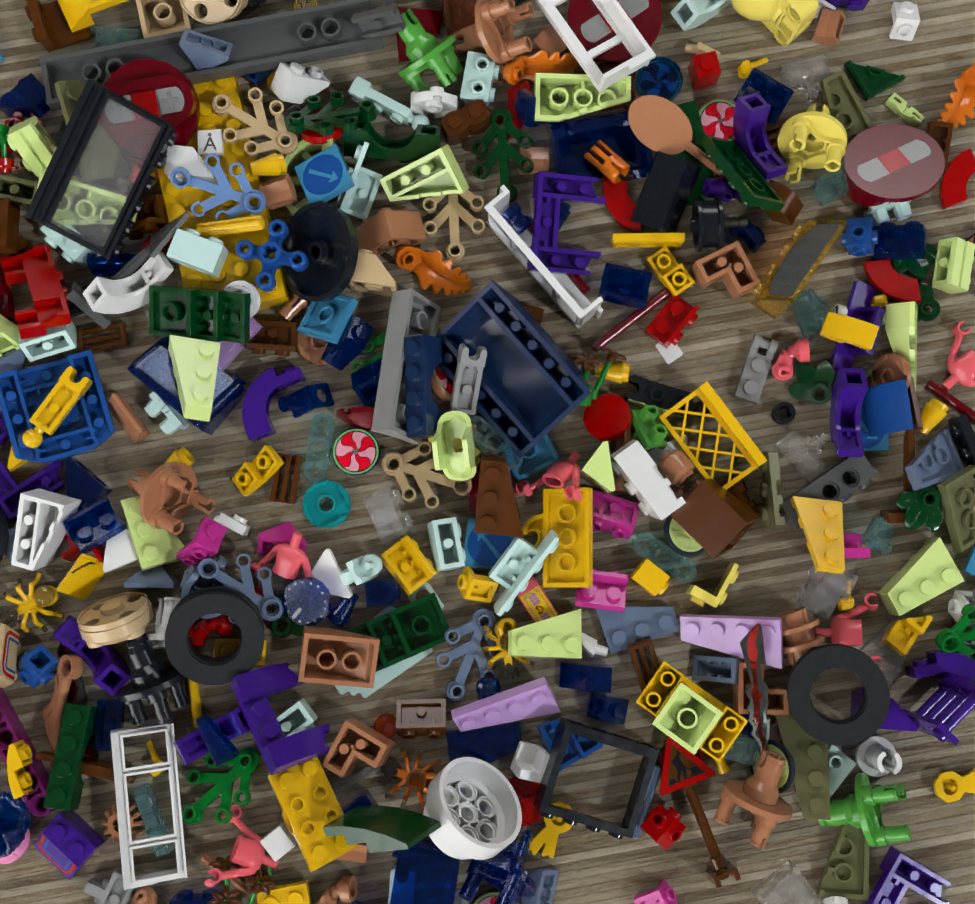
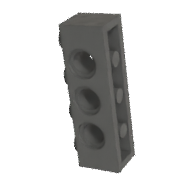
M864 454L862 458L845 457L785 498L779 513L782 517H785V522L791 530L800 529L803 531V528H800L798 523L799 517L796 509L792 507L790 502L792 496L840 501L843 503L853 496L851 492L859 488L862 490L873 482L871 478L876 476L877 473ZM845 472L851 477L849 485L845 484L842 479ZM824 486L829 487L831 490L829 499L825 498L822 493Z

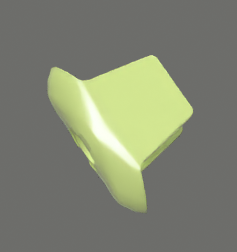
M450 411L441 415L438 420L437 431L432 439L435 471L443 470L449 479L455 481L469 480L476 474L475 446L471 419L466 413L461 411ZM455 438L462 439L463 451L457 452L453 449L452 441Z

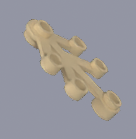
M253 87L248 91V98L253 104L256 118L234 106L231 99L225 94H218L213 98L212 107L217 115H231L249 126V128L240 130L226 128L223 131V139L227 144L233 145L240 140L264 135L271 140L259 144L252 140L245 143L244 150L247 156L256 157L260 153L273 150L288 155L297 149L298 140L296 135L288 131L285 126L283 116L284 105L281 101L274 100L269 105L270 113L275 117L278 130L276 131L268 126L262 103L263 93L259 88ZM253 93H258L260 97L258 99H253L251 95ZM218 101H226L225 106H218ZM274 106H280L281 110L279 112H274L272 108ZM233 133L235 137L229 140L226 138V135ZM287 138L290 140V143L283 145L281 140ZM249 146L256 147L254 152H249L247 149Z
M469 190L459 194L470 203L473 211L480 212L483 210L484 199L481 196H475ZM456 193L425 198L422 203L423 210L431 214L436 211L437 204L448 195L449 203L432 221L425 222L423 227L426 236L433 237L437 234L438 228L449 218L450 244L446 247V257L453 260V263L461 262L465 256V249L460 244L459 218L471 228L475 235L484 233V221L475 219L458 203V194ZM478 200L482 204L479 207H475L473 202ZM428 202H432L434 204V207L428 209L425 207V205ZM481 224L482 229L475 230L474 225ZM432 225L435 227V230L428 232L426 228ZM458 248L460 252L454 255L451 253V249Z
M423 441L418 447L404 454L398 452L386 454L382 460V468L386 474L395 476L402 490V498L406 502L415 501L417 493L414 488L409 486L404 473L414 476L425 498V505L430 510L437 509L440 501L433 494L427 480L453 488L459 496H466L472 491L473 485L470 479L455 481L449 479L446 475L430 471L435 468L433 458L417 466L408 463L419 456H430L432 446L429 442ZM422 446H429V451L427 453H422ZM396 460L399 462V465L393 469L390 467V463ZM460 483L468 485L464 491L459 490L458 486ZM407 491H413L414 495L412 498H405ZM435 498L437 501L436 505L429 506L428 500Z

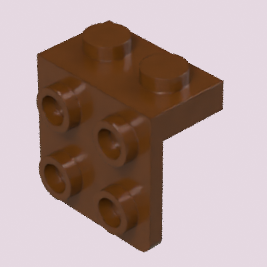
M26 0L28 6H25V11L29 20L34 25V28H31L33 37L48 52L92 38L90 26L72 33L58 1L42 4L40 0Z

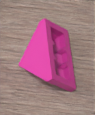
M289 521L259 533L257 554L267 555L277 544H290L293 532L297 531L296 528ZM302 537L299 548L307 555V541Z

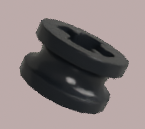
M789 402L778 403L771 412L772 419L779 425L791 422L796 415L794 406ZM779 408L780 410L787 409L788 419L787 416L783 419L780 417L781 412L778 411Z

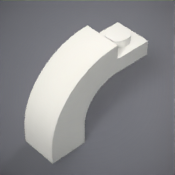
M160 251L155 258L150 257L136 273L129 277L110 280L97 276L83 292V295L93 312L103 314L129 312L148 304L149 285H164L163 282L173 272L174 268L164 252Z

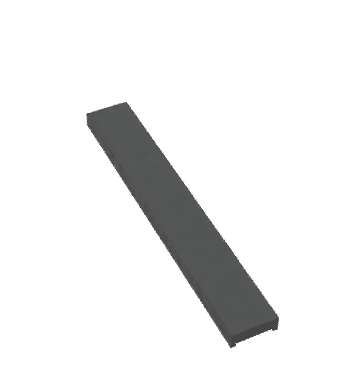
M345 0L191 29L192 31L233 43L228 61L214 68L201 71L195 68L179 46L184 31L39 58L47 97L46 104L52 111L61 110L54 85L57 81L82 79L86 86L88 79L105 86L110 76L119 67L137 59H157L168 62L180 69L192 84L278 69L280 62L304 64L383 49L382 36L362 40L360 37L362 33L358 23L353 24L351 21L355 13L376 9L375 0Z

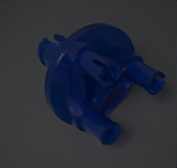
M527 829L520 843L516 842L517 836L511 844L492 858L485 860L471 859L466 871L468 875L458 895L466 901L473 902L481 881H486L500 890L494 904H519L522 896H535L538 886L525 874L524 866L525 857L533 841V834Z

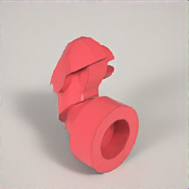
M799 338L795 344L789 346L787 350L783 349L782 353H779L776 362L772 364V374L776 379L785 381L793 376L794 358L800 363L810 362L808 338Z

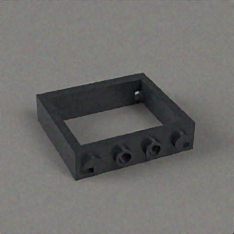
M561 717L550 749V758L539 784L533 805L540 811L539 814L549 819L557 816L563 818V822L573 826L581 823L586 825L585 828L597 833L600 830L608 831L610 836L617 839H623V836L633 838L660 750L650 744ZM571 734L643 756L622 825L549 804Z

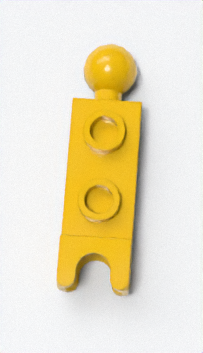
M71 366L67 367L57 384L29 419L35 427L24 432L22 436L24 445L29 448H36L41 445L44 432L52 436L81 396H84L93 381L83 377L80 382L75 383L74 377L77 374V370Z

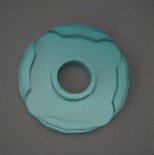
M322 480L314 483L307 489L303 498L302 508L305 517L310 523L319 528L330 529L339 526L347 519L351 510V499L347 490L339 483ZM326 497L331 498L333 501V507L329 511H323L320 506V502Z

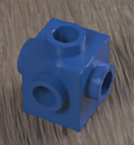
M872 217L847 219L846 232H842V246L847 248L849 255L856 257L873 254L874 245L878 244V230H874Z
M41 644L34 650H29L21 656L17 668L18 677L32 689L40 684L46 685L55 676L54 671L59 661Z

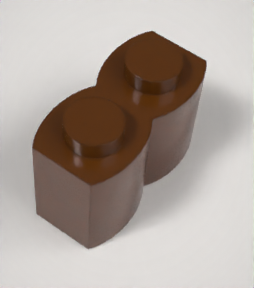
M483 99L471 101L462 110L449 112L441 119V132L449 146L458 145L464 142L469 135H477L488 129L491 114Z

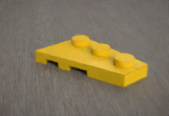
M792 496L790 502L792 507L796 509L799 517V526L804 530L808 541L806 544L816 571L842 574L845 571L842 502Z

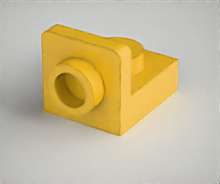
M465 566L463 573L459 575L457 581L458 588L464 599L491 603L499 585L489 576L474 574L470 566Z

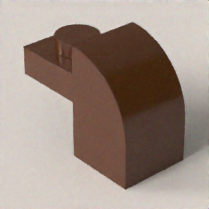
M770 180L769 185L785 203V206L780 212L773 210L766 212L772 221L792 226L803 208V204L790 188L777 181Z

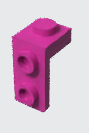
M205 516L201 519L193 540L180 549L176 557L181 559L185 565L192 566L194 564L198 567L200 561L211 558L218 552L227 527Z

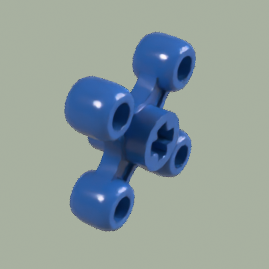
M280 219L272 220L269 223L268 232L270 238L262 246H256L249 240H241L235 248L236 254L240 259L244 261L252 259L261 261L262 270L256 276L255 282L257 287L263 292H271L275 289V272L282 266H289L296 272H302L309 265L308 257L304 252H286L283 250L282 242L287 238L289 229L287 224ZM246 248H249L247 252L243 253ZM274 252L275 258L270 259L269 254ZM298 259H302L300 263L295 264ZM266 279H269L267 284H263Z

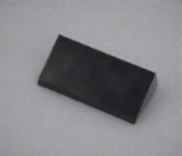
M657 151L630 220L661 233H675L701 168L687 160Z

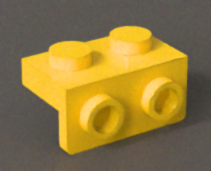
M405 535L400 541L379 556L382 563L408 596L437 574L433 562L429 558H425L420 551L418 543L408 535Z

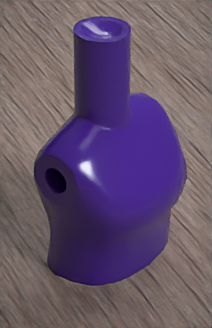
M707 177L704 181V197L714 198L715 196H720L723 202H729L733 198L740 199L742 197L738 191L728 184L724 177Z

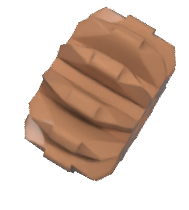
M116 802L111 805V809H107L104 812L107 819L101 822V825L108 827L103 832V835H108L109 833L112 835L110 842L119 840ZM138 802L129 805L132 841L137 839L136 835H141L144 832L141 826L146 824L147 821L144 818H140L144 810H136Z

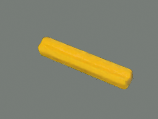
M261 215L204 222L198 223L195 231L201 234L200 237L203 238L259 231L264 229L265 220Z

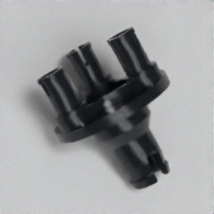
M146 634L125 641L132 666L131 682L116 692L118 701L123 702V705H127L133 725L141 724L149 719L141 699H147L148 703L152 704L158 724L166 723L163 712L168 722L174 719V715L167 700L168 689H170L175 708L183 707L191 702L183 683L185 682V677L174 667L166 668L165 664L157 659Z

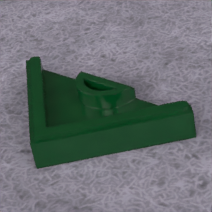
M851 60L844 64L845 69L865 101L874 98L905 79L903 74L899 76L885 72L884 69L868 65L865 67L854 64Z

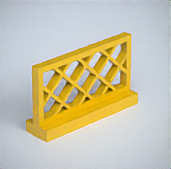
M708 381L659 416V419L704 479H713L714 471L729 473L727 483L722 486L726 490L768 461ZM696 396L703 402L702 413L688 411L689 401ZM686 404L685 411L678 410L680 407ZM706 407L711 414H705ZM674 412L684 414L682 428L671 426L666 418ZM687 414L702 416L700 430L685 428ZM704 417L716 419L718 422L717 433L702 431ZM721 427H722V429L725 431L726 434L720 433ZM675 430L682 431L681 438ZM684 431L699 433L697 447L686 446L683 442ZM702 434L716 436L714 450L700 448ZM719 436L731 439L733 442L732 453L717 450ZM736 447L741 452V454L735 453ZM690 450H696V456ZM699 451L714 453L712 467L701 466L698 462ZM717 454L731 455L729 470L715 468ZM734 456L744 457L750 464V467L743 472L732 470ZM704 469L711 470V475L709 476ZM732 473L739 474L731 480Z

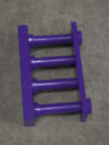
M948 672L938 673L933 677L939 683L938 689L915 713L903 710L918 726V731L934 736L942 743L947 741L957 745L960 741L951 731L975 708V679Z

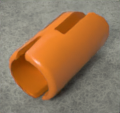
M599 139L597 144L601 149L595 145L590 149L597 159L588 152L584 155V158L612 183H619L621 179L618 175L621 174L625 177L630 166Z

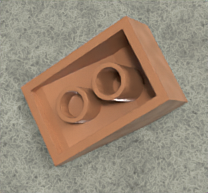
M304 625L298 682L374 688L380 639L330 627Z

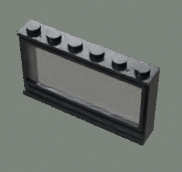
M88 79L25 216L92 250L107 260L113 259L115 256L119 257L125 246L122 243L125 235L129 236L135 226L133 219L136 212L141 213L146 203V200L143 198L147 190L150 192L156 183L157 178L154 175L158 168L161 170L165 165L168 157L165 153L169 146L173 147L178 138V133H176L178 126L101 83Z

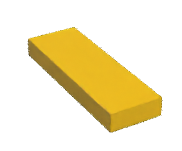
M613 233L610 238V247H681L685 242V233Z

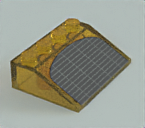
M844 219L809 220L803 227L798 225L791 235L794 239L790 246L786 244L778 254L781 258L777 265L773 263L767 270L765 276L768 278L764 284L760 283L754 289L752 295L755 297L750 304L773 319L784 312L794 303L848 222Z

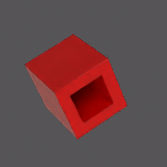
M716 51L692 56L688 72L693 90L716 85L721 75Z

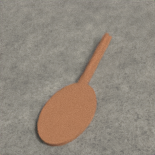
M644 95L636 98L631 103L628 110L629 125L635 136L645 146L653 151H660L669 155L678 154L685 150L717 175L724 177L727 182L729 181L724 174L716 169L717 164L714 160L709 158L691 142V124L685 113L676 104L656 95Z

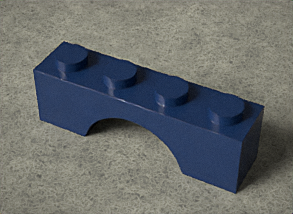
M429 335L404 337L407 437L431 438L434 437L437 431L438 420L444 414V411L435 403L431 390L432 374L435 368L443 362L442 338Z

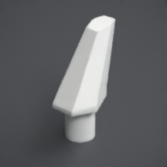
M582 632V648L589 656L593 658L597 654L606 657L608 647L598 645L596 639Z

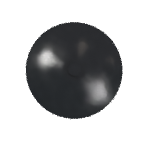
M322 202L307 204L297 210L287 223L289 234L283 240L282 248L286 252H304L308 257L309 265L302 272H296L289 266H282L281 270L286 284L295 295L307 301L326 302L340 295L350 283L358 260V240L355 228L343 210L332 204ZM298 259L295 264L300 263L302 259Z

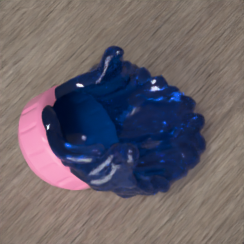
M0 791V864L15 862L22 857L30 844L29 827L31 826V819L28 814L29 808L21 797L14 800L12 793H7L6 791Z

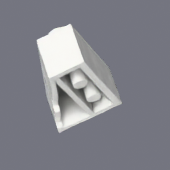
M631 440L610 455L612 470L617 476L622 475L626 483L624 486L631 496H637L640 501L638 506L646 516L650 515L663 520L686 503L682 496L677 498L670 488L671 482L667 477L663 478L656 468V463L638 440Z
M39 488L20 493L11 565L31 571L50 565L82 500Z

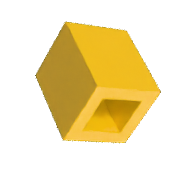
M644 558L629 578L651 596H656L657 593L662 595L668 588L669 583L667 581L670 576L649 559Z

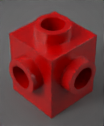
M661 803L649 812L646 820L640 825L656 843L666 850L680 839L682 832L686 828L680 821L682 816L672 806L667 809Z

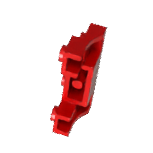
M49 244L36 245L25 253L0 258L6 285L27 282L34 308L14 311L21 339L47 335L46 328L72 324L66 303L70 301L66 297L68 290L67 287L62 288L61 284H65L62 270L56 269Z

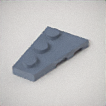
M949 428L940 430L905 467L913 491L944 481L964 468Z
M625 606L624 612L595 609L611 654L626 649L627 643L631 642L633 644L636 640H644L648 636L653 640L680 630L672 606Z

